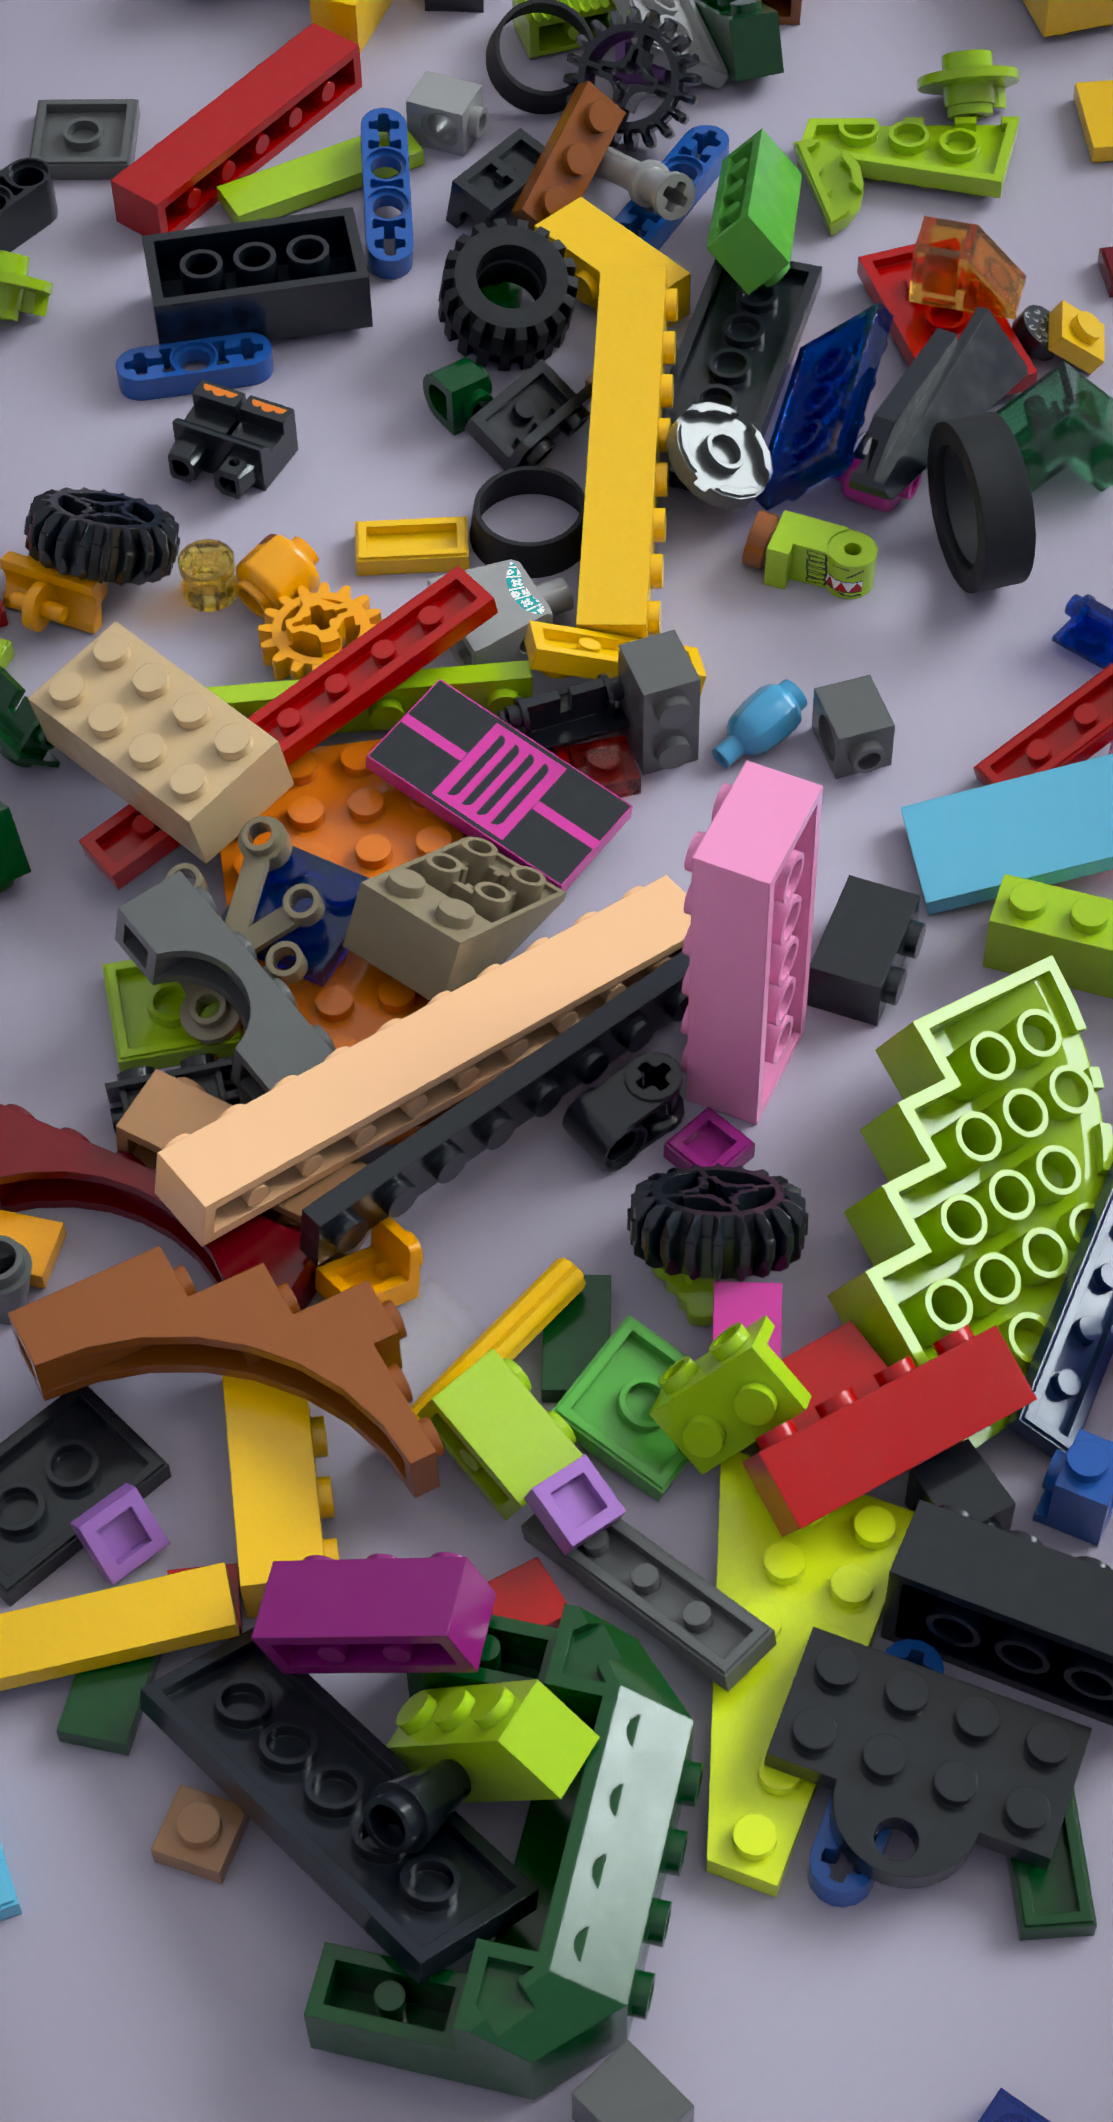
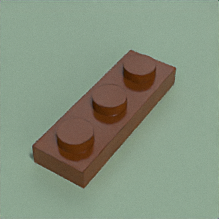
M590 81L576 86L511 211L518 219L529 221L528 227L533 231L534 225L577 198L583 197L626 114L625 111Z

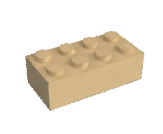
M117 621L28 697L48 742L206 864L239 835L243 826L250 819L259 817L294 785L279 742Z

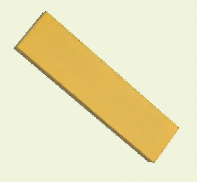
M225 1562L1 1613L0 1691L240 1636L229 1574Z

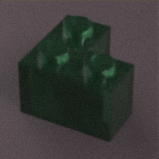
M1065 361L1061 362L996 411L1006 421L1017 441L1026 467L1031 493L1066 467H1069L1101 492L1113 485V398Z

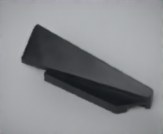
M978 306L959 339L956 333L940 328L936 329L873 415L867 435L872 438L870 451L857 469L852 472L849 480L850 488L882 499H894L927 468L929 439L934 426L938 422L987 412L1027 375L1028 368L1024 360L989 309Z

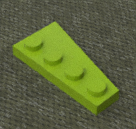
M1020 116L1001 117V125H977L976 117H954V125H924V117H903V121L897 122L892 126H879L876 118H809L802 140L820 139V144L831 145L841 151L842 149L848 150L860 165L862 177L870 180H884L916 185L922 188H936L968 193L973 196L1000 198L1018 134Z

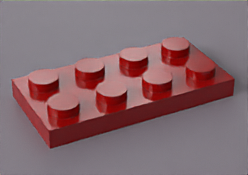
M957 234L858 257L857 274L908 367L937 328L956 333L959 339L974 312L980 306L990 310L1028 368L1027 375L1004 396L1036 389L1038 374L1036 368Z

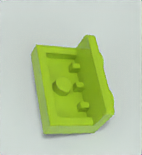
M766 1315L746 1328L740 1322L728 1327L711 1343L708 1353L695 1361L690 1356L679 1359L658 1380V1384L662 1389L649 1415L702 1475L756 1442L755 1438L805 1411L812 1397L767 1344L775 1325Z

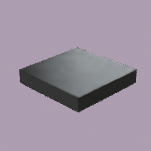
M138 99L38 100L29 158H38L45 161L50 166L53 180H112L122 170L131 165L135 159L140 120Z

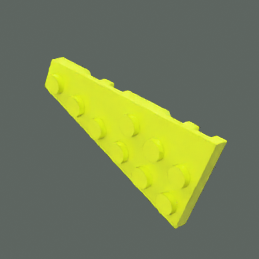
M738 1452L720 1465L716 1588L771 1627L775 1632L777 1644L729 1692L713 1681L706 1872L777 1897L819 1785L765 1766L764 1761L813 1627L871 1647L884 1614L889 1571L915 1511L864 1494L782 1538L742 1464L743 1461L752 1456Z

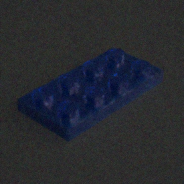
M881 302L876 303L800 347L768 446L773 469L771 479L765 485L764 491L755 499L767 511L786 500H797L810 487L827 478H838L852 464L854 447L859 431L865 422L864 414L870 394L877 382L876 374L881 357L888 346L887 337L894 317Z

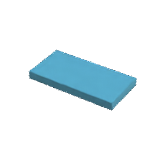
M1113 754L901 807L928 915L996 899L1004 874L1052 885L1112 870Z

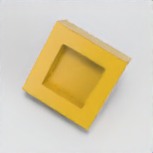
M1062 300L1049 312L1048 350L1091 375L1104 363L1105 325L1099 322L1093 314L1081 311Z

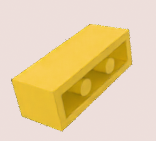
M577 198L534 225V231L539 226L550 231L548 238L550 242L559 239L566 246L564 258L572 257L576 266L574 277L578 278L576 297L582 303L588 304L598 311L601 266H667L668 288H678L677 322L690 314L691 273L584 198ZM668 322L667 329L677 322Z

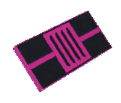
M441 679L426 692L366 756L367 769L467 836L471 835L488 840L497 847L499 853L519 865L528 866L540 871L546 877V881L563 891H566L631 818L633 806Z

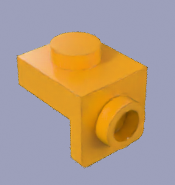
M388 1217L372 1228L371 1246L317 1267L315 1289L327 1299L368 1280L381 1303L391 1300L395 1306H399L419 1297L420 1267L423 1264L421 1245L412 1232L405 1230L393 1218Z

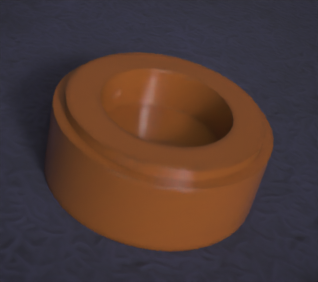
M761 509L758 511L745 544L742 564L759 570L765 568L767 547L780 521L779 515Z

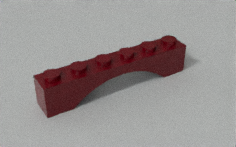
M0 1104V1210L20 1212L36 1208L74 1207L113 1213L143 1223L172 1239L199 1262L214 1284L264 1263L276 1286L284 1282L290 1286L301 1310L308 1307L317 1293L315 1289L316 1268L324 1265V1262L316 1266L300 1250L301 1227L296 1225L283 1226L258 1215L201 1247L154 1193L156 1171L146 1167L137 1157L123 1151L113 1153L90 1143L84 1135L74 1129L67 1127L58 1129L35 1119L31 1113L18 1105L7 1104L4 1106Z

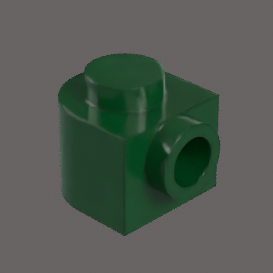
M468 358L457 360L426 374L423 378V391L431 412L453 435L465 431L464 428L470 418L494 399L490 395L492 393V383L487 371L482 365L475 364Z

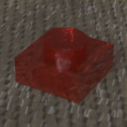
M626 735L568 746L570 764L620 798L641 794V777Z

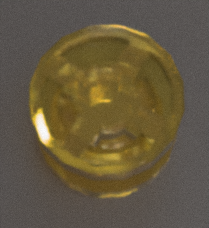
M213 539L197 540L188 544L178 557L179 572L183 578L181 585L185 602L190 607L205 612L219 611L230 606L237 598L235 585L238 584L236 574L234 573L236 566L232 549L227 544Z

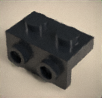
M541 359L471 417L464 429L504 470L521 467L526 462L530 466H537L556 446L552 441L561 432L568 438L571 437L590 418L591 413L586 407L592 399V386L588 384L576 394Z

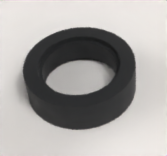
M993 411L938 422L931 432L928 445V488L935 529L951 574L957 584L967 593H977L1025 582L1030 576L1035 557V514L1024 460L1010 427L998 413Z

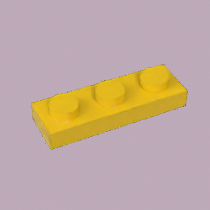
M529 620L524 643L532 670H538L540 673L556 679H564L569 676L597 679L598 675L603 673L607 674L609 678L618 676V645L641 638ZM683 645L701 680V696L707 676L698 648Z

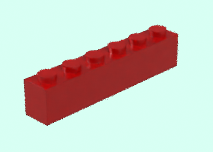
M315 23L309 25L110 180L117 222L143 236L184 230L219 202L217 186L254 174L362 87L359 45Z

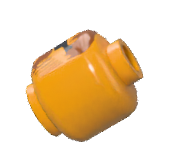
M270 534L237 564L236 577L239 583L235 585V591L249 610L264 619L263 612L266 608L279 610L278 597L286 595L291 599L297 598L298 587L304 585L310 593L318 590L320 577L315 565L319 562V558L313 548L298 536L290 540L279 534Z

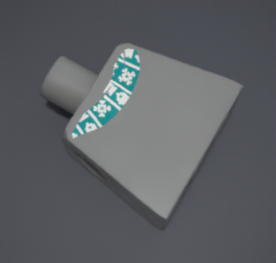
M512 559L464 570L494 597L498 613L449 649L460 666L529 660L524 643L529 620L553 624V616L573 609L574 601L568 583L560 576L535 585L521 563ZM444 575L427 579L428 587Z

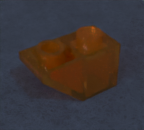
M924 216L913 251L909 302L973 313L980 306L989 309L994 317L1015 320L1026 283V275L979 225Z

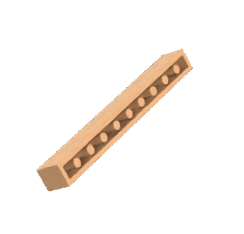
M667 875L645 887L636 886L630 889L619 901L603 910L584 914L573 926L551 938L543 937L536 940L524 953L504 964L490 965L476 979L452 992L443 991L437 994L425 1007L405 1018L389 1020L375 1034L351 1047L343 1046L336 1049L327 1056L324 1062L298 1076L289 1075L281 1079L271 1091L245 1105L236 1104L231 1106L216 1121L196 1132L176 1136L161 1151L157 1152L154 1193L201 1247L214 1241L470 1096L681 953L687 930L691 924V915L684 913L683 910L686 893Z

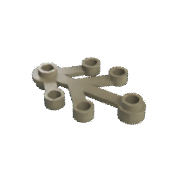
M259 816L250 819L243 826L238 837V846L244 856V860L225 924L233 933H242L252 944L255 952L258 953L298 927H309L316 924L324 914L325 905L318 891L313 886L305 883L296 884L285 893L282 907L253 924L268 871L282 867L290 858L293 846L285 827L276 818ZM271 832V837L266 843L262 845L252 844L254 839L260 834ZM181 863L174 866L166 876L168 878L180 870L186 878L196 879L195 888L201 886L206 891L208 888L207 881L200 870L190 863ZM301 899H313V904L307 911L301 913L294 911L295 905ZM281 941L269 949L265 960L266 965L262 967L272 980L279 978L286 985L297 983L305 976L308 962L297 944L290 941ZM288 955L296 956V962L290 969H277V965L283 957ZM179 982L186 993L180 1008V1020L186 1032L193 1039L201 1043L214 1044L227 1041L236 1034L242 1021L234 1007L222 995L198 984ZM215 1002L220 1003L219 1010L214 1016L209 1018L201 1017V1012L206 1006Z

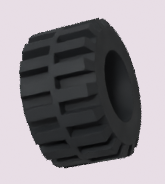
M506 218L494 219L493 227L487 228L483 222L475 225L472 228L471 237L463 233L456 240L455 249L449 250L445 260L438 299L440 302L438 309L439 320L445 323L444 334L449 342L459 340L457 351L466 358L469 354L473 353L477 356L476 364H480L487 368L489 361L499 363L498 371H510L511 363H518L521 370L531 368L535 356L539 360L543 359L544 361L551 357L553 346L559 348L565 340L566 331L569 330L578 291V278L574 277L576 270L572 257L564 258L566 246L559 239L554 242L548 240L550 231L541 226L536 231L528 229L529 221L517 219L516 226L507 225ZM495 282H509L519 285L528 291L535 302L522 308H504L488 300L480 289Z

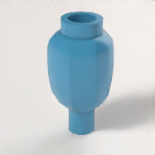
M784 679L779 684H767L757 689L742 702L729 718L726 726L727 738L712 750L716 761L721 766L728 768L743 754L750 756L764 754L780 744L802 721L801 711L808 705L802 690L788 679Z

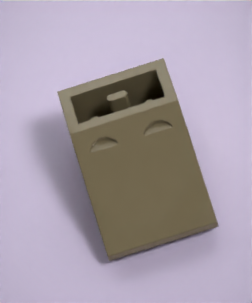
M469 835L361 882L343 947L426 999L431 1000L443 991L452 992L471 982L490 965H501L564 901L566 892L546 881V877L540 871L528 866H521L499 853L497 847L490 841Z

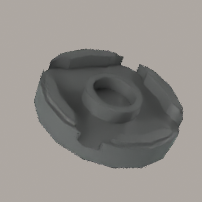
M713 402L693 404L671 425L667 437L668 457L677 477L693 495L711 506L728 510L747 507L764 491L765 485L770 481L773 472L771 454L761 433L752 423L746 427L741 421L736 419L740 413L728 406Z

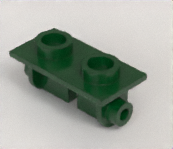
M0 666L1 755L13 764L24 768H29L32 764L58 768L60 762L48 751L55 746L48 742L28 697L24 696L22 699L26 690Z

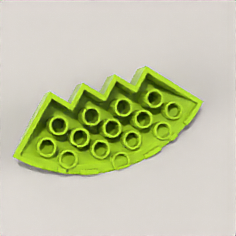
M1053 955L911 1022L875 1049L903 1100L862 1127L860 1132L889 1182L843 1211L874 1267L830 1293L827 1297L842 1324L844 1325L852 1321L887 1367L908 1356H911L916 1367H919L938 1356L931 1344L950 1333L969 1325L974 1336L996 1325L1023 1375L1026 1376L1113 1162V1134L1111 1124L1103 1123L1098 1091L1105 1087L1099 1066L1091 1067L1088 1054L1080 1035L1087 1028L1076 1000ZM1009 1415L959 1443L969 1439L972 1445L977 1448L1006 1428L1005 1425Z

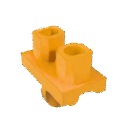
M8 551L0 559L1 569L6 577L3 605L22 612V624L26 629L41 632L50 621L95 634L102 626L101 603L108 593L107 582L100 584L94 580H80L79 577L70 574L61 575L57 569L45 568L40 564V561H36L29 554L25 556Z

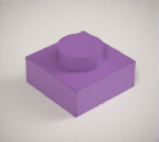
M586 1454L531 1488L524 1497L564 1556L618 1522L627 1512Z
M128 1483L123 1484L69 1523L103 1579L113 1585L170 1544L137 1488Z

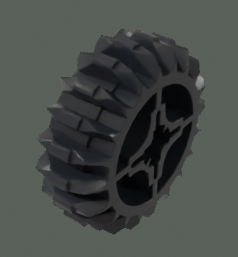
M629 7L626 23L624 24L620 13L617 10H611L608 13L610 24L608 29L599 20L594 19L590 22V25L596 37L591 41L582 34L577 36L576 42L586 49L582 57L575 53L567 55V61L579 68L578 73L565 74L563 81L571 86H577L580 83L590 81L595 86L596 76L608 80L612 84L614 91L612 101L626 112L609 146L616 148L623 136L625 149L634 152L638 147L639 135H641L646 147L652 149L657 146L656 130H659L669 140L675 136L673 128L668 123L672 118L683 125L689 122V117L679 109L683 102L690 106H697L699 98L691 93H687L686 90L687 86L701 85L702 77L695 73H687L686 69L696 66L700 62V58L696 53L681 55L689 47L692 40L687 34L678 35L672 39L678 27V24L672 19H668L659 27L660 13L651 9L646 14L642 23L640 9ZM630 38H638L636 45H630L626 56L616 62L602 60L609 49L617 43ZM654 41L662 47L669 60L671 69L670 84L661 81L653 75L652 61L654 55L650 52ZM637 67H640L636 73L643 76L645 81L654 86L648 87L641 84L640 86L631 85L629 88L628 85L623 83L622 79L613 75L612 72L623 75L626 73L634 74ZM573 92L570 93L568 96H566V102H567V104H568V102H569V100H570V98H571ZM656 97L664 99L659 108L651 115L641 120L627 122L629 114H635L639 103L645 98Z
M65 487L60 489V491L51 489L35 496L33 503L30 505L28 516H26L24 534L26 535L25 548L29 550V556L36 561H40V564L45 568L57 569L61 575L70 574L79 577L80 580L89 579L100 584L109 582L122 586L125 583H132L140 586L146 582L154 583L160 581L163 577L171 575L180 545V538L178 537L179 524L168 511H163L157 504L146 503L143 498H132L125 496L124 493H111L105 489L97 491L83 487L80 490H74Z
M717 1163L715 1166L702 1167L694 1164L688 1169L673 1167L667 1171V1174L655 1173L649 1176L648 1180L637 1184L635 1193L631 1194V1208L627 1209V1230L630 1231V1244L633 1246L634 1255L645 1260L646 1265L654 1269L664 1268L665 1273L670 1276L677 1274L689 1275L692 1281L698 1278H712L718 1282L721 1279L734 1278L742 1282L748 1276L764 1278L769 1276L770 1271L781 1272L789 1268V1264L799 1260L801 1250L804 1249L805 1235H808L809 1215L805 1212L806 1199L801 1196V1189L793 1184H789L788 1180L782 1176H769V1173L764 1169L756 1171L747 1170L742 1165L723 1167Z

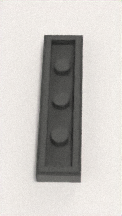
M535 1513L521 1525L525 1541L727 1692L777 1644L775 1632L771 1627L622 1519L565 1556Z

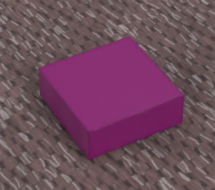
M708 1106L664 1143L663 1157L680 1169L691 1168L694 1164L702 1167L715 1166L717 1163L723 1167L744 1166L755 1156V1143Z

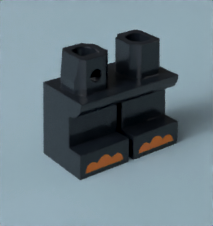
M202 379L192 393L194 406L184 420L176 418L172 422L175 443L168 454L170 474L173 478L191 483V481L197 479L202 471L211 473L214 477L215 487L221 494L240 499L250 487L266 491L299 450L294 409L250 395L246 400V394Z

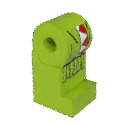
M784 510L767 547L763 584L785 590L791 579L826 588L832 595L841 599L861 598L873 588L878 548L875 541L866 534L848 529V527Z

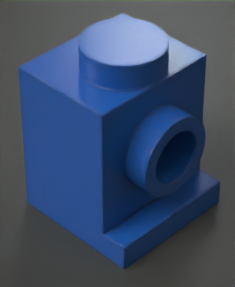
M1079 1429L1067 1453L1057 1449L1047 1469L1042 1484L1044 1492L1035 1509L1032 1520L1098 1546L1113 1513V1442Z

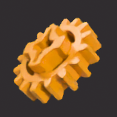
M321 582L318 592L310 593L304 585L298 587L297 598L291 599L286 595L278 597L279 610L266 608L263 612L265 624L258 626L264 666L273 667L274 679L277 681L291 676L292 680L302 679L382 621L381 611L379 608L370 609V598L366 594L353 600L351 586L348 585L343 586L337 593L330 592L328 582Z

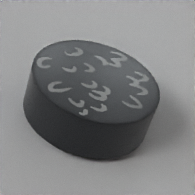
M1030 305L1014 319L1012 329L1029 356L1047 361L1056 355L1048 350L1050 311L1038 305Z

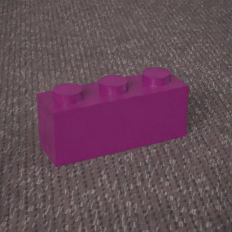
M438 1552L431 1557L397 1558L392 1555L377 1553L369 1555L366 1559L334 1560L322 1555H310L303 1560L273 1561L251 1639L283 1674L478 1672L496 1593L467 1556L464 1557L451 1552Z

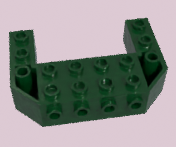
M570 1604L564 1605L559 1628L491 1614L478 1672L407 1673L409 1698L425 1689L538 1679L600 1738L562 1799L530 1801L514 1866L539 1888L537 1910L496 1935L494 1942L477 1938L467 1974L443 1969L421 1984H418L390 1956L325 1942L304 2012L311 2048L535 2100L614 2052L628 2039L633 2017L643 2020L647 2019L656 1973L644 1971L650 1945L663 1947L666 1940L672 1901L661 1899L666 1874L679 1877L682 1870L688 1831L677 1829L682 1805L696 1807L704 1763L692 1761L694 1720L637 1638L585 1609Z

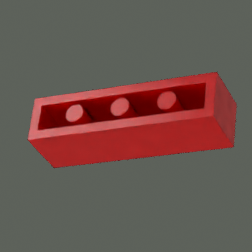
M966 1325L932 1343L931 1345L938 1356L919 1367H916L911 1356H908L873 1375L880 1388L858 1399L852 1387L818 1404L814 1408L820 1420L798 1431L793 1420L790 1419L755 1438L761 1452L743 1461L742 1464L782 1538L800 1530L1037 1400L997 1326L995 1325L974 1336L969 1325Z

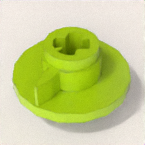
M970 49L950 52L941 56V71L928 73L918 78L917 91L928 95H943L944 109L947 110L948 120L954 121V117H976V120L992 116L993 109L1006 108L1005 88L1015 85L1020 81L1019 69L1006 65H993L991 50Z
M0 250V320L18 322L19 312L46 317L53 283L27 276L30 257Z

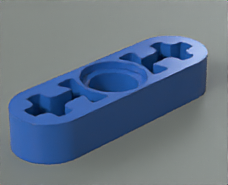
M245 332L132 348L119 356L116 361V371L121 393L132 400L146 401L192 394L202 379L231 389L258 385L271 377L274 371L270 341L261 334ZM225 361L226 364L219 365V362ZM192 362L208 364L205 369L199 371H186L182 369L184 365ZM171 368L170 372H165V369Z

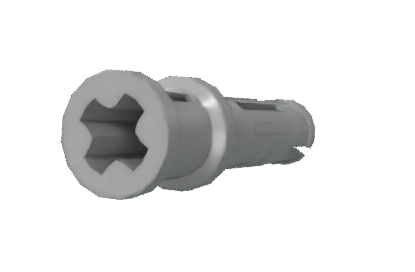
M610 146L595 172L596 175L627 190L635 204L645 208L653 207L654 211L664 219H680L688 213L695 199L694 183L686 174L678 171L669 172V169L663 163L653 159L641 162Z

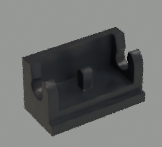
M519 128L452 181L446 221L455 228H458L463 224L468 213L474 219L475 225L483 222L487 228H490L492 216L521 194L545 146L523 129Z

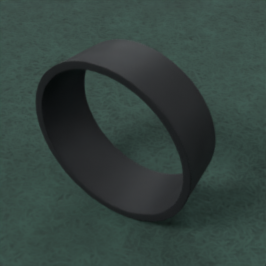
M527 0L507 12L493 31L486 48L488 76L499 95L514 107L533 114L558 113L564 111L567 105L566 96L574 92L576 86L569 85L559 90L541 91L527 87L516 80L504 65L500 53V36L503 27L519 16L531 13H544L563 19L573 26L579 34L588 37L591 41L594 38L584 18L567 4L557 0Z
M541 466L515 467L494 475L481 486L474 500L469 534L474 553L485 565L511 559L518 561L530 578L548 577L569 569L581 559L585 495L581 487L568 475L558 470ZM523 494H540L555 497L568 503L579 513L577 520L567 531L554 538L539 542H519L504 538L493 532L481 517L486 510L497 502Z

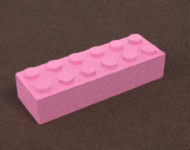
M746 760L734 784L724 783L720 788L712 810V823L706 833L696 832L685 858L684 867L686 871L692 872V882L685 897L683 910L684 913L691 915V924L687 930L682 950L684 955L690 957V965L682 984V995L689 997V1003L681 1023V1033L688 1036V1041L681 1058L680 1067L682 1072L687 1073L686 1100L704 1107L709 1106L718 1112L757 1125L805 1032L823 785Z

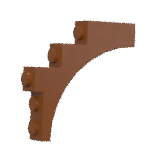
M157 1246L8 1313L18 1349L44 1401L97 1382L148 1373H210L257 1381L302 1397L350 1425L387 1459L414 1498L440 1487L437 1458L445 1455L442 1441L431 1420L428 1417L418 1420L408 1404L413 1401V1396L406 1377L401 1370L403 1365L400 1340L407 1337L404 1322L391 1300L383 1303L380 1302L368 1280L301 1310L290 1286L286 1282L276 1286L264 1263L197 1292L186 1268L180 1265L173 1269L162 1248Z

